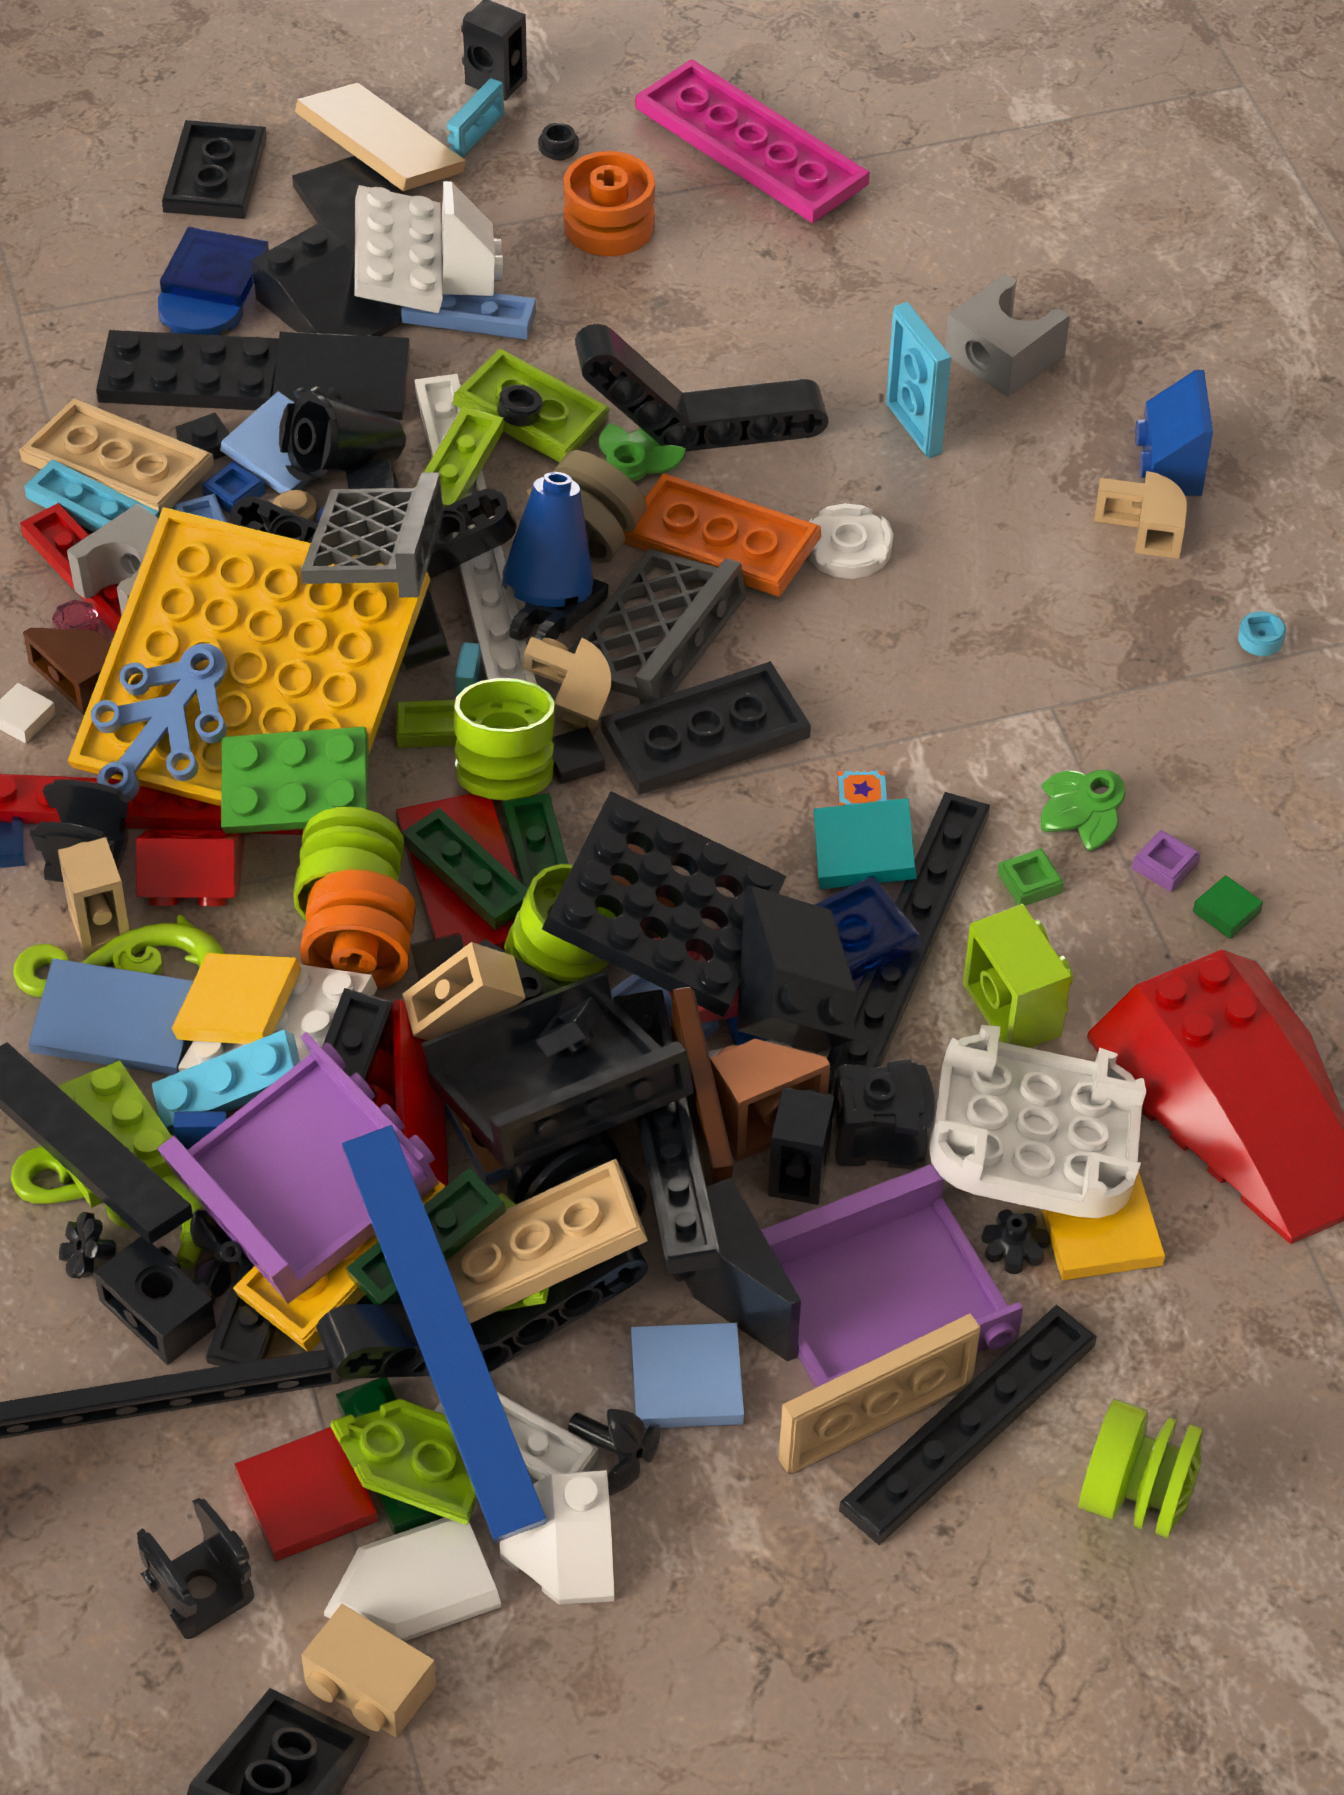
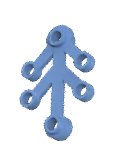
M197 644L187 649L179 662L145 668L144 665L135 662L123 667L120 672V682L131 695H142L153 686L177 683V685L168 696L117 706L109 700H103L94 705L91 710V719L97 729L103 733H113L120 726L149 720L118 762L106 764L100 770L97 777L98 784L117 788L128 796L129 801H131L137 795L140 786L136 772L167 731L171 747V753L166 761L169 772L178 781H188L195 777L199 765L191 751L185 707L196 692L201 714L195 721V728L201 739L207 743H217L227 733V725L220 714L216 687L223 681L227 672V661L219 648L211 644ZM209 660V665L206 669L201 671L194 670L197 663ZM143 674V678L138 684H128L132 675ZM107 711L114 712V717L109 722H100V717L103 713ZM208 722H219L218 728L210 733L204 732V727ZM182 759L190 760V764L185 770H175L178 761ZM117 773L123 774L121 782L115 785L108 784L109 779Z

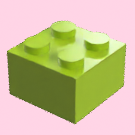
M1020 904L970 923L963 985L989 1026H1001L999 1041L1032 1048L1061 1037L1065 1014L1068 1013L1067 1001L1070 984L1073 982V973L1067 959L1062 955L1058 956L1050 945L1047 931L1042 922L1038 919L1034 920L1024 904Z

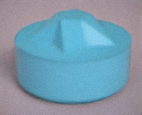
M1264 611L1252 612L1246 615L1240 623L1238 641L1241 647L1251 654L1257 656L1273 655L1283 646L1286 627L1284 622L1272 613Z

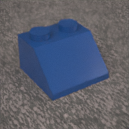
M1194 370L1148 400L1145 406L1144 419L1137 420L1135 425L1136 446H1143V451H1140L1139 456L1140 478H1145L1146 471L1163 475L1176 483L1185 496H1202L1213 436L1204 370Z

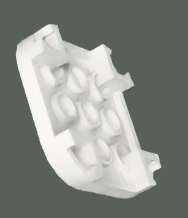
M981 1025L977 1035L963 1037L959 1040L952 1037L946 1050L938 1079L929 1146L931 1163L943 1179L954 1187L974 1195L1077 1217L1100 1218L1115 1214L1127 1205L1141 1162H1138L1141 1110L1146 1095L1144 1078L1135 1080L1129 1072L1116 1064L1117 1053L1100 1047L1096 1060L1093 1062L999 1042L1001 1026Z

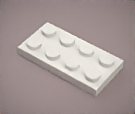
M359 185L355 197L354 296L439 313L443 300L440 202L431 201L424 196L412 197L390 192L382 187L370 188Z

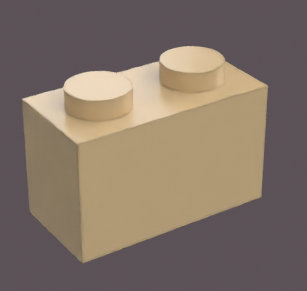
M106 837L90 842H81L58 850L69 913L83 954H90L97 951L113 938L130 931L122 881Z
M473 942L469 943L402 993L413 1036L427 1041L516 1006L526 999L514 956Z
M344 1604L338 1607L301 1654L305 1683L313 1694L329 1703L335 1699L351 1709L353 1716L366 1728L376 1732L383 1729L395 1738H398L436 1687L434 1659Z

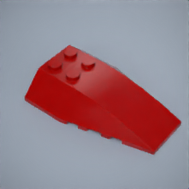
M1221 949L1136 984L1088 1031L1087 1038L1097 1052L1100 1047L1117 1053V1065L1129 1072L1135 1080L1144 1078L1146 1095L1141 1113L1151 1122L1155 1119L1170 1131L1169 1138L1184 1151L1187 1149L1192 1150L1208 1164L1207 1171L1220 1183L1227 1181L1241 1193V1201L1289 1244H1293L1344 1221L1343 1111L1311 1033L1256 961Z

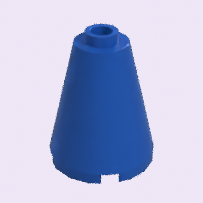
M550 472L534 482L503 568L502 586L505 590L508 585L514 589V597L520 601L537 606L563 607L565 606L566 598L578 596L577 603H580L592 594L594 580L580 486L565 473Z

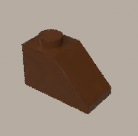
M31 627L24 631L29 664L85 715L99 678V672L102 670L111 644L96 630Z

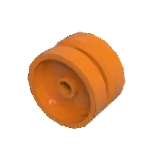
M601 151L582 156L568 166L563 177L565 235L574 246L587 253L599 256H622L639 250L650 240L655 229L653 205L655 201V180L653 171L644 161L627 153Z
M349 869L326 875L315 882L308 894L306 925L303 928L300 946L301 962L308 966L372 975L377 989L389 987L401 980L409 968L411 953L410 937L413 934L416 915L415 899L405 886L389 876L373 871Z

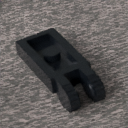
M593 578L592 594L585 601L577 603L578 596L566 598L565 606L563 607L537 606L526 602L525 607L512 620L509 629L510 638L521 642V640H524V638L531 634L534 625L538 624L539 628L535 634L536 639L541 641L543 638L557 640L560 633L564 634L607 599L609 585Z

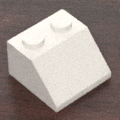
M443 181L441 232L442 294L493 296L494 281H502L503 275L501 239L494 238L493 223L454 183Z

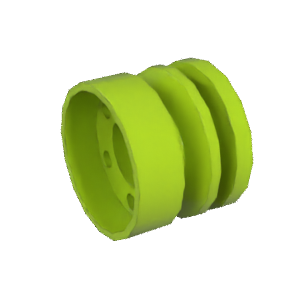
M496 678L470 685L456 697L454 707V733L457 737L455 744V777L460 786L474 795L487 799L510 800L532 796L543 791L550 784L554 771V743L552 739L554 734L555 702L548 691L537 684L524 680Z
M341 806L327 809L309 819L303 830L302 847L299 854L300 866L297 869L293 893L294 907L305 921L309 892L316 881L330 873L349 869L367 870L389 876L398 882L402 869L401 860L404 854V837L396 824L380 813L361 807Z
M558 864L545 868L533 878L523 899L521 909L518 911L514 923L508 932L504 946L505 952L513 955L562 987L604 971L609 963L542 930L573 867L570 864ZM602 907L596 908L603 916L616 918L610 910Z
M1113 1398L1105 1415L1089 1462L1078 1508L1114 1520L1125 1499L1136 1502L1134 1528L1143 1530L1151 1507L1161 1510L1155 1535L1169 1539L1174 1526L1188 1509L1202 1465L1201 1439L1203 1428L1190 1424L1182 1445L1179 1447L1172 1444L1177 1419L1168 1417L1155 1439L1146 1436L1148 1425L1147 1409Z

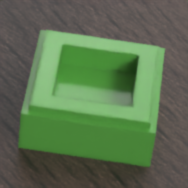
M1042 848L1002 861L998 865V875L1017 905L1024 904V906L1063 892L1064 881Z

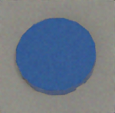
M211 272L188 273L173 279L163 287L158 296L159 319L163 326L166 325L170 328L171 333L221 336V331L226 330L228 327H230V331L234 329L243 316L242 292L234 281L221 274Z

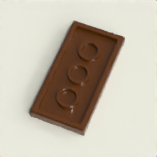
M691 987L673 989L671 1032L673 1041H678L687 1050L694 1094L687 1096L686 1100L705 1186L708 1187L723 1180L732 1179L733 1160L695 992Z

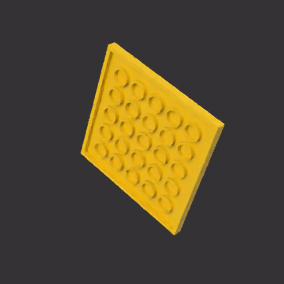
M163 507L67 761L72 768L99 774L106 764L118 762L149 722L148 720L120 726L113 733H103L97 729L91 719V710L95 704L103 700H109L117 706L168 696L177 685V683L153 686L142 695H131L120 682V672L124 666L136 662L144 665L145 668L179 662L187 649L203 643L219 648L227 661L226 675L223 681L216 687L220 714L227 725L225 737L365 727L368 732L370 753L430 583L428 572L425 574L419 597L399 598L398 582L302 584L301 569L311 543ZM209 660L200 661L195 665L194 670L201 671L206 669L209 665ZM143 674L132 675L128 684H138L142 680ZM196 692L185 707L191 751L199 765L195 777L188 781H178L169 772L166 765L167 757L171 753L168 731L138 769L136 775L141 786L221 806L222 740L217 743H207L199 736L195 728V721L201 714ZM107 711L103 713L100 717V722H109L114 717V712ZM208 722L204 727V732L210 733L218 728L219 722ZM182 759L178 761L175 770H185L189 766L190 760ZM117 773L111 778L122 780L123 774Z

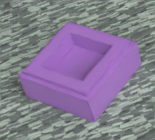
M1160 830L1133 858L1132 869L1172 892L1198 865L1200 852Z

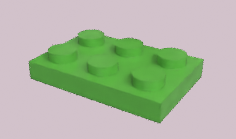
M365 727L222 737L221 828L225 834L304 829L309 819L323 810L341 806L361 807L369 810V739Z

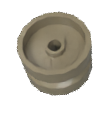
M580 450L568 451L554 472L569 475L580 486L590 559L597 563H608L624 543V532L633 531L648 509L646 499L638 487L623 472L609 462L588 452Z

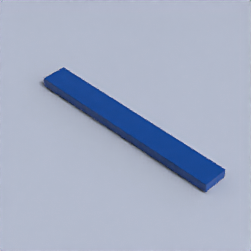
M393 1125L343 1142L342 1148L494 1543L546 1524V1516Z

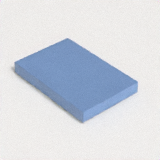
M53 958L28 1043L30 1053L104 1065L120 1060L125 1068L166 1075L176 1074L179 1072L178 1066L183 1059L187 1040H177L172 1026L194 981Z

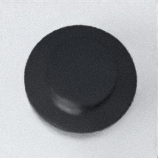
M552 123L543 129L538 139V148L548 158L564 160L576 154L579 149V138L570 125Z

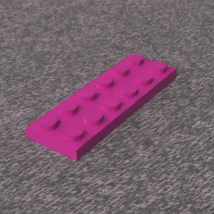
M690 59L635 95V108L811 223L816 222L869 185L870 172L693 59Z

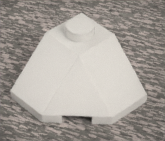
M607 1470L550 1474L534 1483L533 1486L546 1516L547 1523L500 1541V1559L518 1572L521 1569L542 1586V1592L558 1605L614 1601L611 1516Z

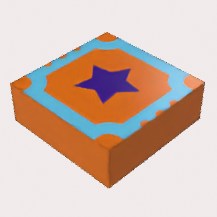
M837 771L838 806L886 801L885 771Z

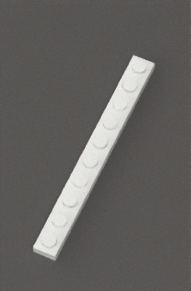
M458 374L414 379L415 394L431 459L461 408L452 404L454 393L461 387ZM482 470L467 496L487 489ZM474 524L469 526L470 529L475 527ZM457 532L450 534L451 540L458 535ZM500 545L458 565L476 643L480 644V657L485 680L508 678L537 684L534 673L522 669L524 652L527 647L525 638L520 642L510 638L509 635L510 625L514 616L518 613L512 587L508 585L505 590L502 586V571L506 562L502 546Z

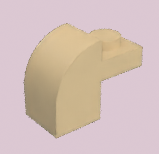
M1146 471L1145 483L1100 478L1094 522L1137 527L1135 553L1179 559L1187 513V500L1181 488L1169 478Z
M531 637L524 652L522 669L562 684L554 701V720L577 729L588 727L590 733L595 735L601 722V717H603L607 707L611 687V672L605 656L594 644L584 638H581L574 654L569 652L568 648L557 640L543 638L541 641Z

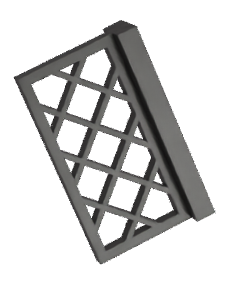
M440 472L421 473L416 488L331 489L301 569L302 584L398 582L399 598L419 597L444 516Z
M649 548L573 644L569 652L575 654L581 638L594 644L605 656L610 667V690L637 697L640 700V704L673 694L746 598L741 562L725 558L719 567H714ZM654 566L671 571V574L650 580L646 577ZM698 579L707 581L703 587L689 591L686 590L684 585ZM677 586L680 591L679 594L656 600L653 592ZM647 595L648 603L625 609L624 604L627 600ZM686 606L687 609L681 616L664 620L662 612ZM651 615L656 616L657 623L633 629L631 621ZM620 624L625 625L626 632L602 638L601 634L606 628ZM661 635L664 636L659 645L641 649L640 641ZM630 644L633 645L635 652L610 659L609 650ZM641 665V669L635 675L634 680L616 674V671Z

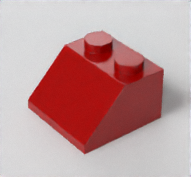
M200 829L146 830L136 838V897H149V905L153 906L178 905V898H198L199 906L227 905V898H235L240 892L244 833L225 834L223 830Z

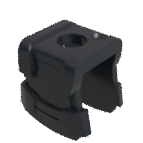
M54 780L53 783L45 785L42 790L50 808H56L61 820L60 822H39L36 829H30V836L35 848L42 852L46 862L44 867L45 880L64 882L58 850L104 837L107 838L116 867L119 870L128 843V828L124 818H127L129 797L117 788L87 781Z
M911 1059L888 1062L887 1066L869 1069L867 1066L851 1064L836 1067L831 1096H834L833 1118L836 1136V1162L841 1166L866 1165V1161L877 1160L888 1162L887 1167L915 1170L916 1164L925 1160L928 1139L927 1128L932 1126L934 1117V1092L926 1067L912 1062Z
M198 1498L192 1501L197 1518L202 1526L204 1542L171 1561L149 1532H146L143 1528L137 1532L140 1558L147 1570L140 1574L151 1592H157L172 1613L170 1614L172 1621L185 1639L196 1637L249 1604L254 1598L253 1586L249 1579L251 1577V1567L247 1561L250 1559L247 1548L239 1535L234 1530L230 1531L205 1498ZM197 1576H207L212 1578L217 1585L215 1591L209 1597L194 1599L187 1583Z

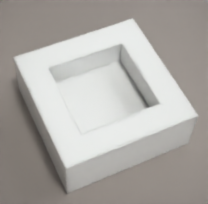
M19 683L0 699V730L26 744L56 715L53 701Z

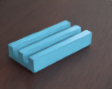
M490 78L447 122V130L451 131L447 136V142L452 144L449 148L462 158L504 115L503 82Z

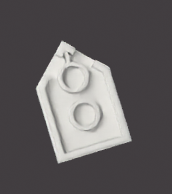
M442 1518L359 1547L328 1603L324 1616L331 1618L338 1607L344 1604L399 1639L407 1641L501 1608V1601L470 1523L464 1525L448 1518Z

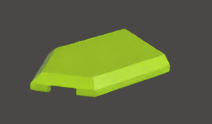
M400 1398L382 1404L380 1410L355 1418L353 1415H348L331 1421L330 1427L364 1488L468 1525L478 1499L444 1414Z

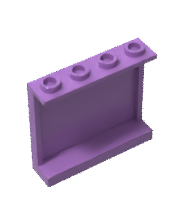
M307 1032L300 1037L310 1055L187 1150L175 1136H172L157 1148L179 1181L230 1239L240 1245L245 1256L288 1304L375 1235L344 1154L343 1142L393 1125L420 1197L424 1196L439 1183L429 1166L435 1158L425 1143L417 1135L408 1139L401 1132L405 1128L404 1124L392 1108L386 1103L378 1108L372 1101L376 1096L366 1081L357 1072L349 1077L343 1071L346 1067L344 1060L333 1046L327 1042L320 1047Z
M933 1164L761 1230L801 1299L797 1355L816 1388L971 1313L980 1326L977 1353L988 1348L991 1350L1003 1348L1011 1343L1015 1337L1019 1336L1023 1307L1020 1302L1010 1306L1006 1303L942 1198L944 1179L939 1175Z

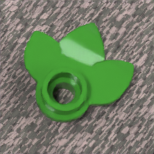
M609 423L599 436V448L606 455L605 461L623 472L632 482L642 479L646 474L671 471L680 465L685 457V448L675 445L661 446L641 428L627 433L619 426Z
M1068 770L1052 775L1042 784L1043 791L1051 798L1044 806L1041 815V829L1043 832H1058L1078 828L1081 840L1088 851L1099 848L1113 836L1118 828L1116 811L1123 803L1126 794L1124 782L1119 775L1109 770H1096L1087 775ZM1101 787L1109 788L1103 794H1096L1093 792L1094 790Z

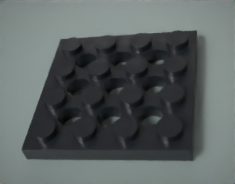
M610 791L542 930L673 993V989L691 987L695 992L698 1006L724 1018L740 984L745 888L754 886L779 894L786 876ZM627 844L639 846L646 854H638L632 851ZM672 866L684 868L691 876L677 873ZM612 876L625 878L631 886L617 883ZM716 887L729 890L735 897L724 896ZM657 897L670 900L676 907L671 908L661 904ZM596 908H606L610 910L616 916V918L605 917L602 914H600ZM702 919L714 921L720 929L708 927L703 923ZM641 929H648L655 932L659 935L661 940H654L647 937L641 931ZM687 951L699 953L706 962L692 959L687 954Z

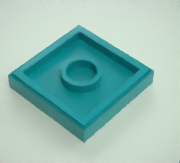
M909 798L813 809L820 890L916 879Z

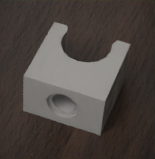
M1005 273L948 314L945 350L949 353L952 360L1009 397L1065 355L1070 315L1060 308H1056L1039 320L1021 321L1012 318L1017 280Z
M137 503L69 548L67 554L75 592L87 599L93 597L101 589L109 585L120 583L117 586L121 614H123L159 518Z

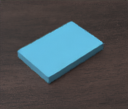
M905 302L894 306L886 405L925 456L931 458L942 454L951 356L912 306Z

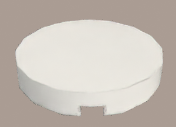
M846 503L828 506L819 511V516L814 518L813 521L812 518L809 520V522L821 526V538L807 558L821 572L837 578L856 579L870 576L883 569L891 558L894 536L891 526L882 515L881 519L873 515L872 509Z

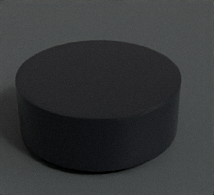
M510 385L500 392L497 413L500 417L504 418L505 422L511 425L530 426L538 421L543 401L539 393L528 386Z

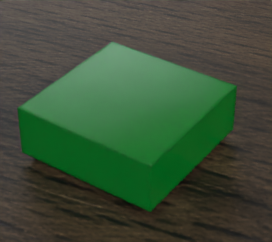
M1225 875L1194 902L1193 912L1231 939L1261 913L1263 901Z

